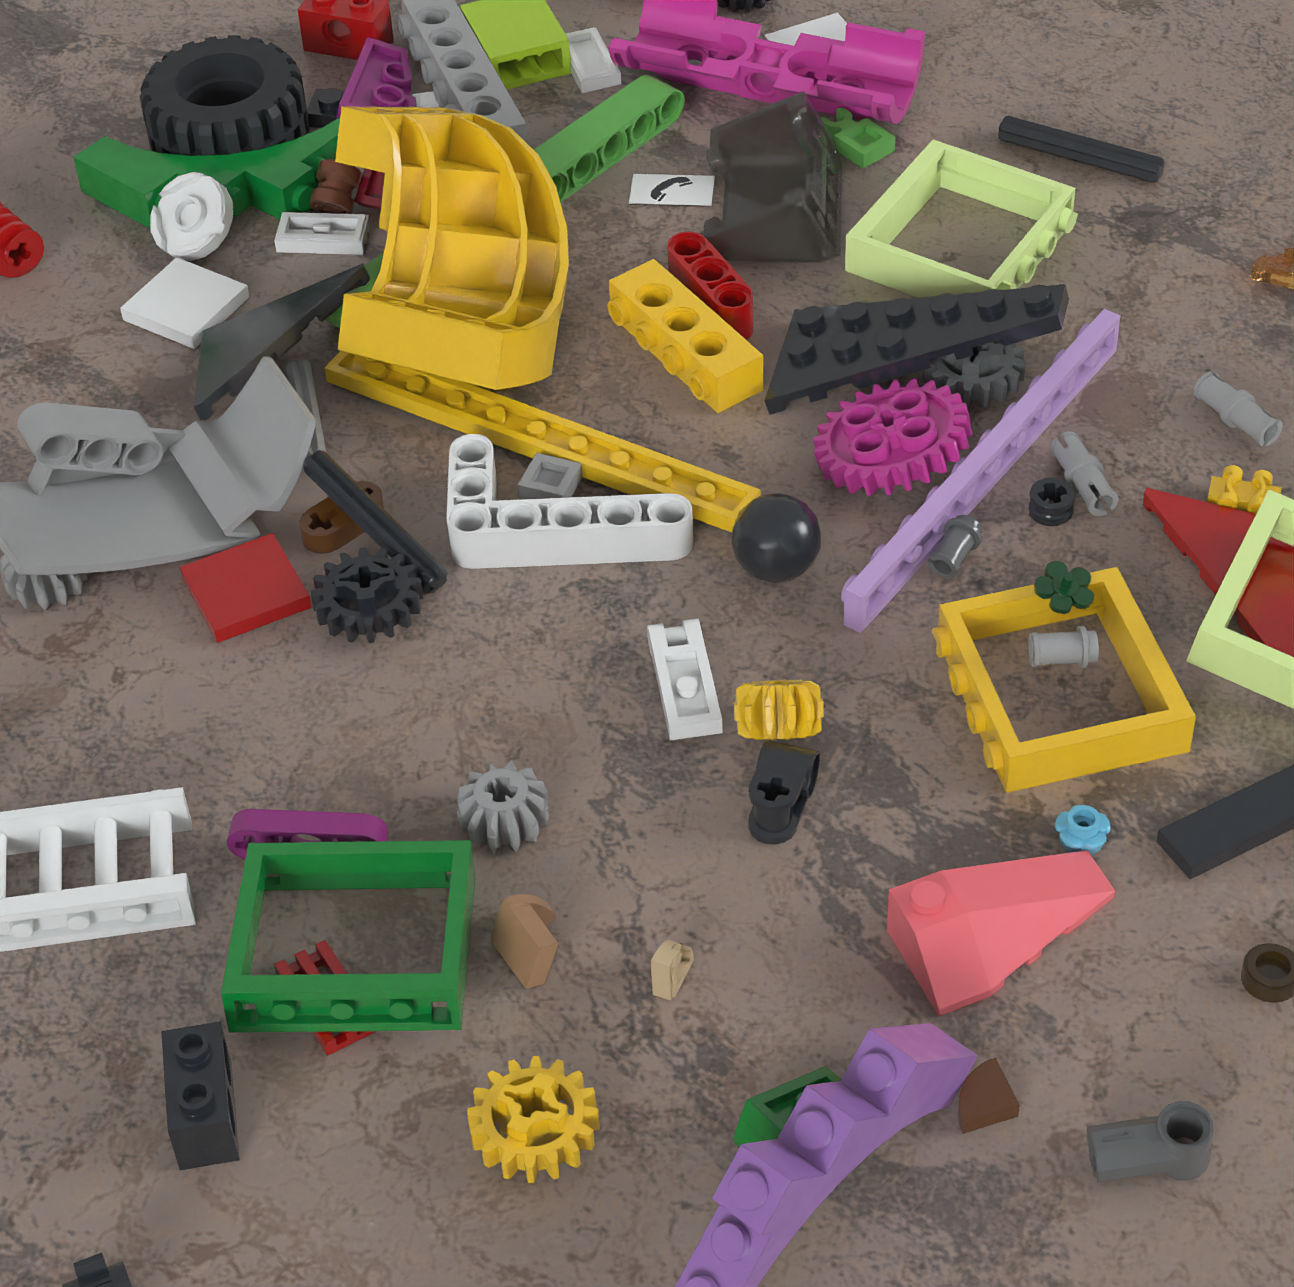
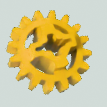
M533 1056L530 1067L521 1069L514 1059L508 1061L509 1074L504 1077L493 1070L487 1073L489 1089L475 1087L473 1091L475 1106L467 1110L472 1147L474 1150H482L484 1165L490 1168L501 1162L503 1178L508 1180L515 1175L517 1170H524L528 1183H535L538 1171L547 1170L553 1180L560 1178L559 1164L563 1162L578 1168L581 1165L579 1149L592 1151L595 1147L594 1131L600 1129L595 1091L593 1087L584 1088L583 1073L578 1070L566 1077L563 1061L559 1059L549 1069L542 1068L539 1056ZM567 1105H568V1106L570 1107V1109L572 1110L573 1115L568 1114V1107H567ZM494 1122L500 1124L501 1133L508 1135L506 1139L498 1133Z

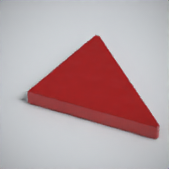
M1146 487L1143 506L1147 511L1155 513L1163 523L1165 534L1183 556L1188 555L1200 570L1199 576L1216 596L1256 514ZM1271 537L1234 614L1238 617L1237 624L1248 638L1294 657V546Z

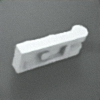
M699 619L683 620L682 626L664 628L663 623L647 625L649 650L654 663L670 741L723 733L722 716Z

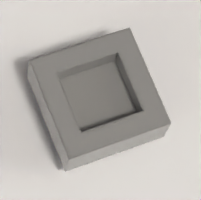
M536 453L518 483L519 499L572 497L583 478L582 464Z

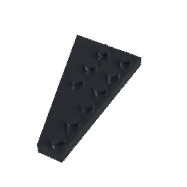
M1034 285L1028 288L989 289L975 293L954 295L946 293L932 297L897 298L890 301L853 302L848 305L810 306L804 309H795L764 400L769 415L786 410L785 402L805 396L809 397L811 403L828 398L827 391L839 386L852 383L854 387L860 389L931 368L929 360L952 353L955 354L956 360L974 355L973 348L993 341H998L1000 344L1007 346L1062 330L1069 301L1066 285Z

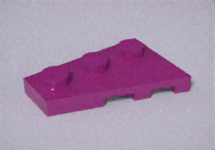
M367 37L339 103L336 118H340L341 106L417 107L416 98L412 96L411 91L412 75L407 49Z

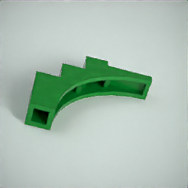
M340 118L321 129L295 140L260 150L234 154L188 156L158 153L132 147L104 136L75 155L73 159L81 192L150 229V215L153 205L158 207L159 201L162 198L159 195L160 192L176 177L191 172L210 176L227 188L233 201V218L248 207L253 206L280 220L282 212L305 213L311 209L309 202L312 190L317 188L320 183L316 177L319 162L336 159Z

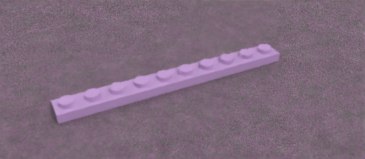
M1103 309L1090 324L1085 323L1078 332L1076 340L1067 349H1061L1057 353L1052 366L1042 376L1037 375L1032 380L1027 393L1018 402H1012L1007 407L1002 420L992 430L987 429L982 434L977 447L966 458L961 457V460L956 462L951 475L941 486L936 485L930 490L925 503L914 515L909 514L903 519L898 532L886 545L881 544L876 548L868 565L858 575L853 574L849 577L841 593V600L844 602V626L862 633L929 559L930 555L934 553L945 535L944 526L947 521L956 518L958 515H968L1117 351L1121 315Z

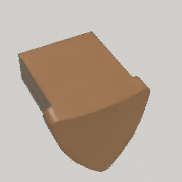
M519 894L510 895L502 902L494 923L491 944L497 953L502 955L525 989L545 984L559 943L546 927L556 918V914L549 904L538 896Z

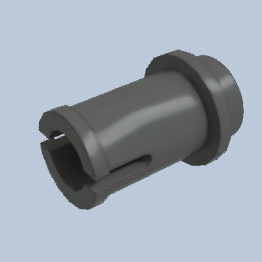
M958 515L956 518L947 521L944 526L945 535L927 561L932 572L942 578H954L970 550L977 549L982 542V528L980 524L968 515Z

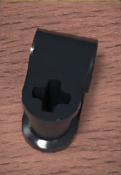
M770 740L764 741L759 753L756 770L749 784V799L753 807L749 814L748 829L756 840L765 844H780L794 836L806 802L812 796L820 765L819 751Z

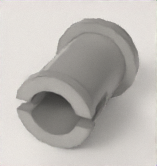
M1077 626L1075 632H1031L1028 639L1030 664L1032 667L1049 664L1077 663L1079 668H1087L1088 663L1098 661L1099 645L1097 633L1095 630L1087 631L1085 626Z

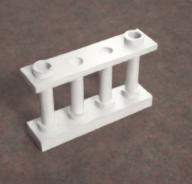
M183 787L0 812V952L196 925L195 904L187 874L173 875L172 833L192 830V821ZM150 836L151 878L118 882L117 840ZM95 843V885L62 890V848ZM39 851V893L6 898V855Z

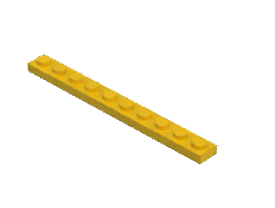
M340 351L325 367L326 381L328 383L466 434H480L487 437L492 444L530 458H534L536 453L581 463L582 477L629 495L679 494L690 501L694 519L732 532L739 511L753 499L761 496V490L466 382Z

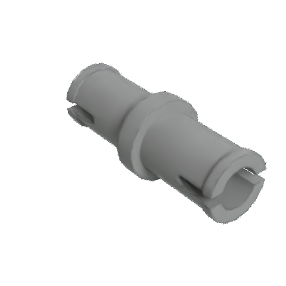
M1215 372L1205 373L1196 382L1194 396L1220 414L1221 421L1227 426L1240 428L1256 440L1260 446H1269L1281 434L1283 428L1282 421L1255 403L1254 396L1249 392L1236 390Z
M1072 431L1061 433L1068 444V448L1065 449L1059 439L1055 437L1051 443L1050 450L1065 471V481L1073 487L1074 491L1079 492L1092 515L1103 516L1108 514L1100 503V499L1104 498L1110 509L1113 510L1117 506L1119 498L1103 476V465L1097 457L1088 453L1078 434Z

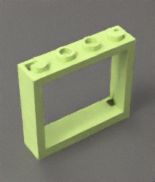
M933 139L846 235L845 271L917 298L938 296L946 293L953 295L975 293L989 289H1017L1023 283L1027 284L1030 282L1037 265L1043 258H1049L1064 233H1070L1078 216V213L1073 212L1076 188ZM940 187L1037 220L1035 225L989 280L889 244Z
M1268 490L1198 630L1186 662L1294 709V657L1227 629L1270 538L1272 537L1294 546V500Z

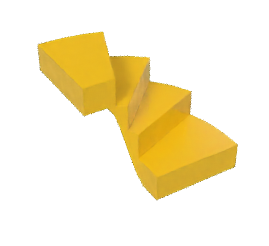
M341 106L335 162L385 173L379 229L385 230L388 233L380 272L372 290L369 292L344 294L338 350L494 390L535 383L552 375L558 326L563 309L569 268L568 233L556 185L540 156L512 128L479 114L444 107Z

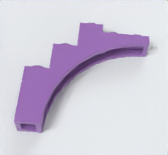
M932 1023L870 1028L841 1081L813 1084L805 1087L778 1139L741 1144L712 1197L720 1205L675 1287H757L776 1258L809 1216L869 1154L907 1125L928 1113L951 1106L978 1055Z

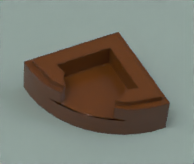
M996 1057L977 1066L962 1085L959 1095L958 1121L963 1134L1018 1117L1020 1105Z

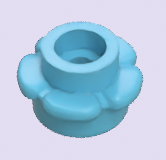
M1075 805L1071 807L1069 812L1063 811L1058 815L1055 829L1060 832V844L1067 852L1088 850L1093 855L1106 842V834L1110 832L1111 825L1106 815L1099 813L1093 807Z

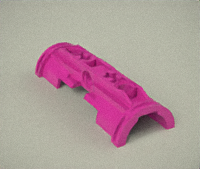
M643 0L639 33L634 42L613 38L608 46L610 58L615 65L634 70L653 71L670 81L737 94L740 97L782 106L790 105L836 115V109L841 107L851 112L852 119L875 118L879 121L898 124L906 115L917 87L923 61L925 31L907 28L905 33L848 22L846 25L845 41L800 33L793 46L758 39L761 32L760 24L717 16V0ZM688 60H698L701 63L699 65L689 64Z

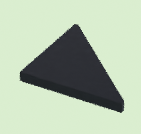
M364 263L203 330L193 404L200 420L205 421L213 415L212 405L227 392L231 397H235L243 389L263 356L270 357L273 354L276 359H279L302 339L303 335L301 332L309 326L315 317L320 322H323L343 304L344 293L365 286L370 280V275Z

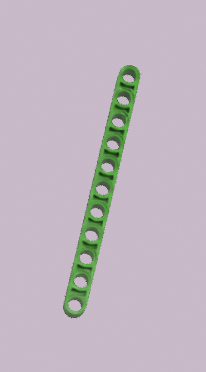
M642 75L533 149L540 156L556 185L560 203L672 125L683 111L685 103L684 94L651 75ZM384 252L365 264L370 275L369 282L365 286L344 294L369 292L372 290L380 272ZM343 304L325 319V321L340 329Z

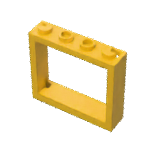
M1118 567L1090 572L1091 582L1087 588L1094 594L1092 604L1086 609H1078L1072 605L1070 612L1067 614L1052 611L1049 607L1051 598L1043 599L1036 595L1034 585L939 604L938 627L932 628L933 636L937 642L936 654L939 658H946L949 665L948 674L951 688L956 696H963L966 703L965 711L968 726L973 734H980L984 743L983 754L987 768L993 767L996 770L1006 793L1190 752L1196 716ZM1097 614L1148 714L1019 742L973 640Z

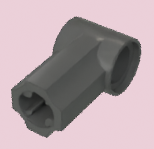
M1177 1101L1168 1104L1161 1110L1159 1116L1087 1126L1089 1158L1093 1175L1096 1177L1097 1182L1164 1173L1176 1180H1191L1203 1174L1210 1162L1213 1120L1203 1107L1190 1101ZM1183 1137L1188 1138L1194 1141L1195 1143L1180 1144L1178 1142H1175L1173 1139Z

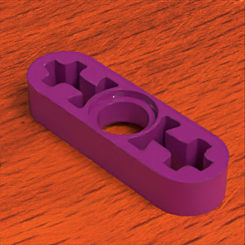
M244 809L237 812L232 818L227 846L234 855L245 859L248 843L387 841L389 829L383 820L365 813ZM298 834L310 835V836H314V837H316V838H318V839H320V840H307V839H303V838H301V837H299V836H297V835H298Z

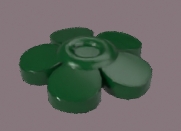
M1061 561L1048 563L1044 571L1045 576L1038 577L1034 583L1036 595L1043 599L1051 598L1049 607L1056 613L1067 614L1070 612L1072 605L1078 609H1086L1092 604L1094 599L1093 592L1087 588L1091 582L1090 573L1082 567L1073 568L1068 572L1067 566Z

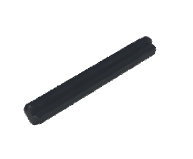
M1005 116L999 126L998 138L1001 141L1152 183L1158 182L1164 171L1165 161L1162 157L1012 116Z
M317 450L313 455L305 459L304 472L381 548H386L387 554L391 558L401 553L404 555L405 565L414 564L416 566L418 578H421L422 588L426 592L434 593L446 583L447 570L325 451Z

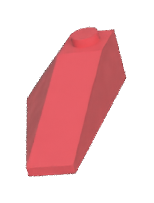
M1088 850L941 870L889 889L887 932L938 1016L991 997L1004 986L1005 978L1023 964L1031 965L1041 957L1042 949L1060 934L1072 932L1112 900L1115 896V889Z

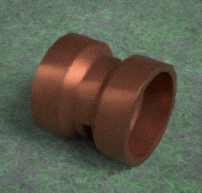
M331 159L320 161L316 174L320 183L317 188L312 190L309 202L310 207L320 213L352 214L355 202L351 197L352 190L358 188L361 171L355 166L338 163Z

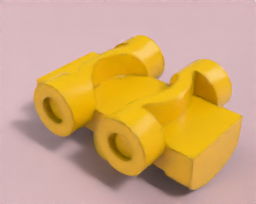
M1229 465L1224 468L1222 477H1211L1207 502L1257 514L1268 490L1281 494L1282 487L1272 485L1273 475L1269 471H1256L1253 474L1252 482L1242 481L1243 471L1240 467Z

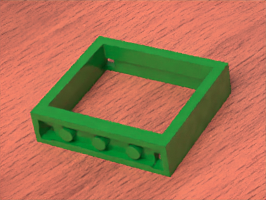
M471 840L248 843L221 988V998L228 1032L462 1030L475 890V871ZM266 875H279V877H266ZM450 888L441 973L250 975L265 890ZM433 1002H447V1007H433ZM245 1004H256V1009H244Z

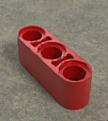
M692 231L673 235L668 240L667 245L668 272L743 338L749 339L754 329L752 289L706 237Z

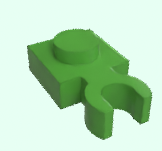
M841 107L836 109V122L830 121L824 116L820 118V134L825 139L834 141V149L863 169L895 151V136L868 118L855 122L852 120L851 112Z

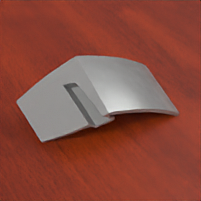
M263 356L237 398L222 416L213 421L196 420L184 430L150 428L142 415L132 410L48 402L31 405L19 416L17 428L36 462L27 481L0 482V548L17 574L59 575L125 570L176 562L218 553L257 539L260 536V532L250 518V515L256 510L279 512L285 505L299 479L311 445L316 419L271 357Z

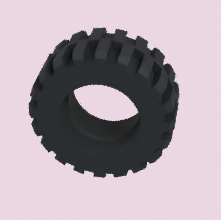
M228 35V38L217 39L214 36L205 38L203 42L194 43L192 41L183 44L182 49L178 51L171 50L163 56L162 62L156 61L148 75L146 74L140 88L141 94L139 97L150 149L153 152L188 156L227 155L260 150L289 142L306 135L309 131L308 112L300 69L292 57L271 42L266 45L259 38L250 37L247 40L242 39L240 35Z

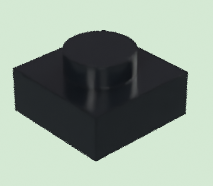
M335 88L315 90L307 108L309 127L323 128L337 119V111L344 91Z

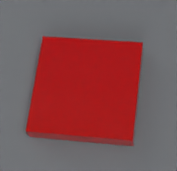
M273 533L180 566L182 579L217 643L312 608L308 592Z

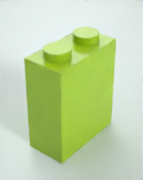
M479 0L460 5L461 12L506 90L571 74L569 39L545 0Z

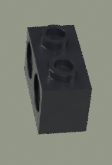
M221 1021L161 1031L167 1129L179 1170L239 1161L232 1062Z

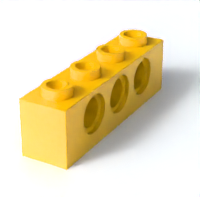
M655 259L609 280L610 301L607 307L611 319L616 325L623 326L633 335L642 349L649 350L657 357L671 375H676L698 400H704L714 411L720 413L764 391L763 354Z

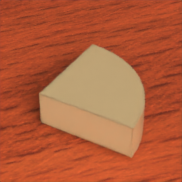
M666 940L660 945L651 959L653 995L672 1001L673 997H676L694 961L691 947L673 940Z

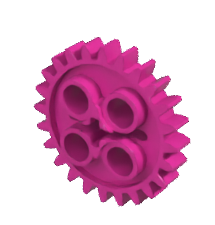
M912 379L906 387H900L898 380H893L890 388L883 390L881 386L876 384L873 386V393L870 395H865L859 391L856 392L857 401L854 403L847 401L839 402L841 412H828L826 414L828 423L819 424L817 426L819 435L813 437L815 445L814 454L824 479H832L834 487L837 489L847 485L850 494L864 487L866 495L871 496L878 488L883 487L886 495H891L895 486L901 484L905 490L910 491L912 489V481L917 479L928 484L931 482L929 473L932 471L945 474L948 472L945 461L959 462L961 459L958 450L969 448L967 437L972 436V430L966 403H962L959 393L951 394L950 388L947 385L936 389L935 382L932 380L919 387L917 379Z

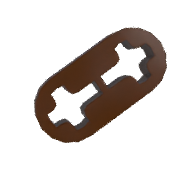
M357 481L384 509L381 489L372 482ZM329 496L309 508L302 514L299 520L303 544L313 553H331L365 532Z

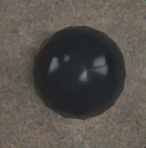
M782 493L763 494L753 499L739 511L732 528V546L737 561L755 578L772 583L788 582L802 575L814 564L821 548V530L816 515L803 501Z

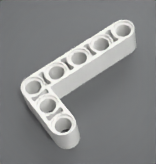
M467 434L455 439L451 443L449 449L446 519L452 560L463 568L480 569L670 561L687 556L693 548L692 506L687 498L679 494L665 493L497 501V478L492 442L480 434Z

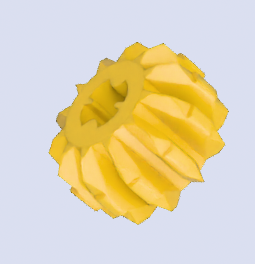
M801 679L752 681L751 683H743L736 688L734 720L737 722L738 734L744 738H753L755 740L769 739L771 741L777 739L790 740L814 736L821 731L822 718L824 717V701L821 699L820 687L816 683Z

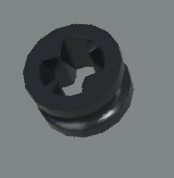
M1044 478L1032 485L1028 511L1034 521L1045 526H1059L1071 519L1075 493L1073 487L1068 482L1057 478Z

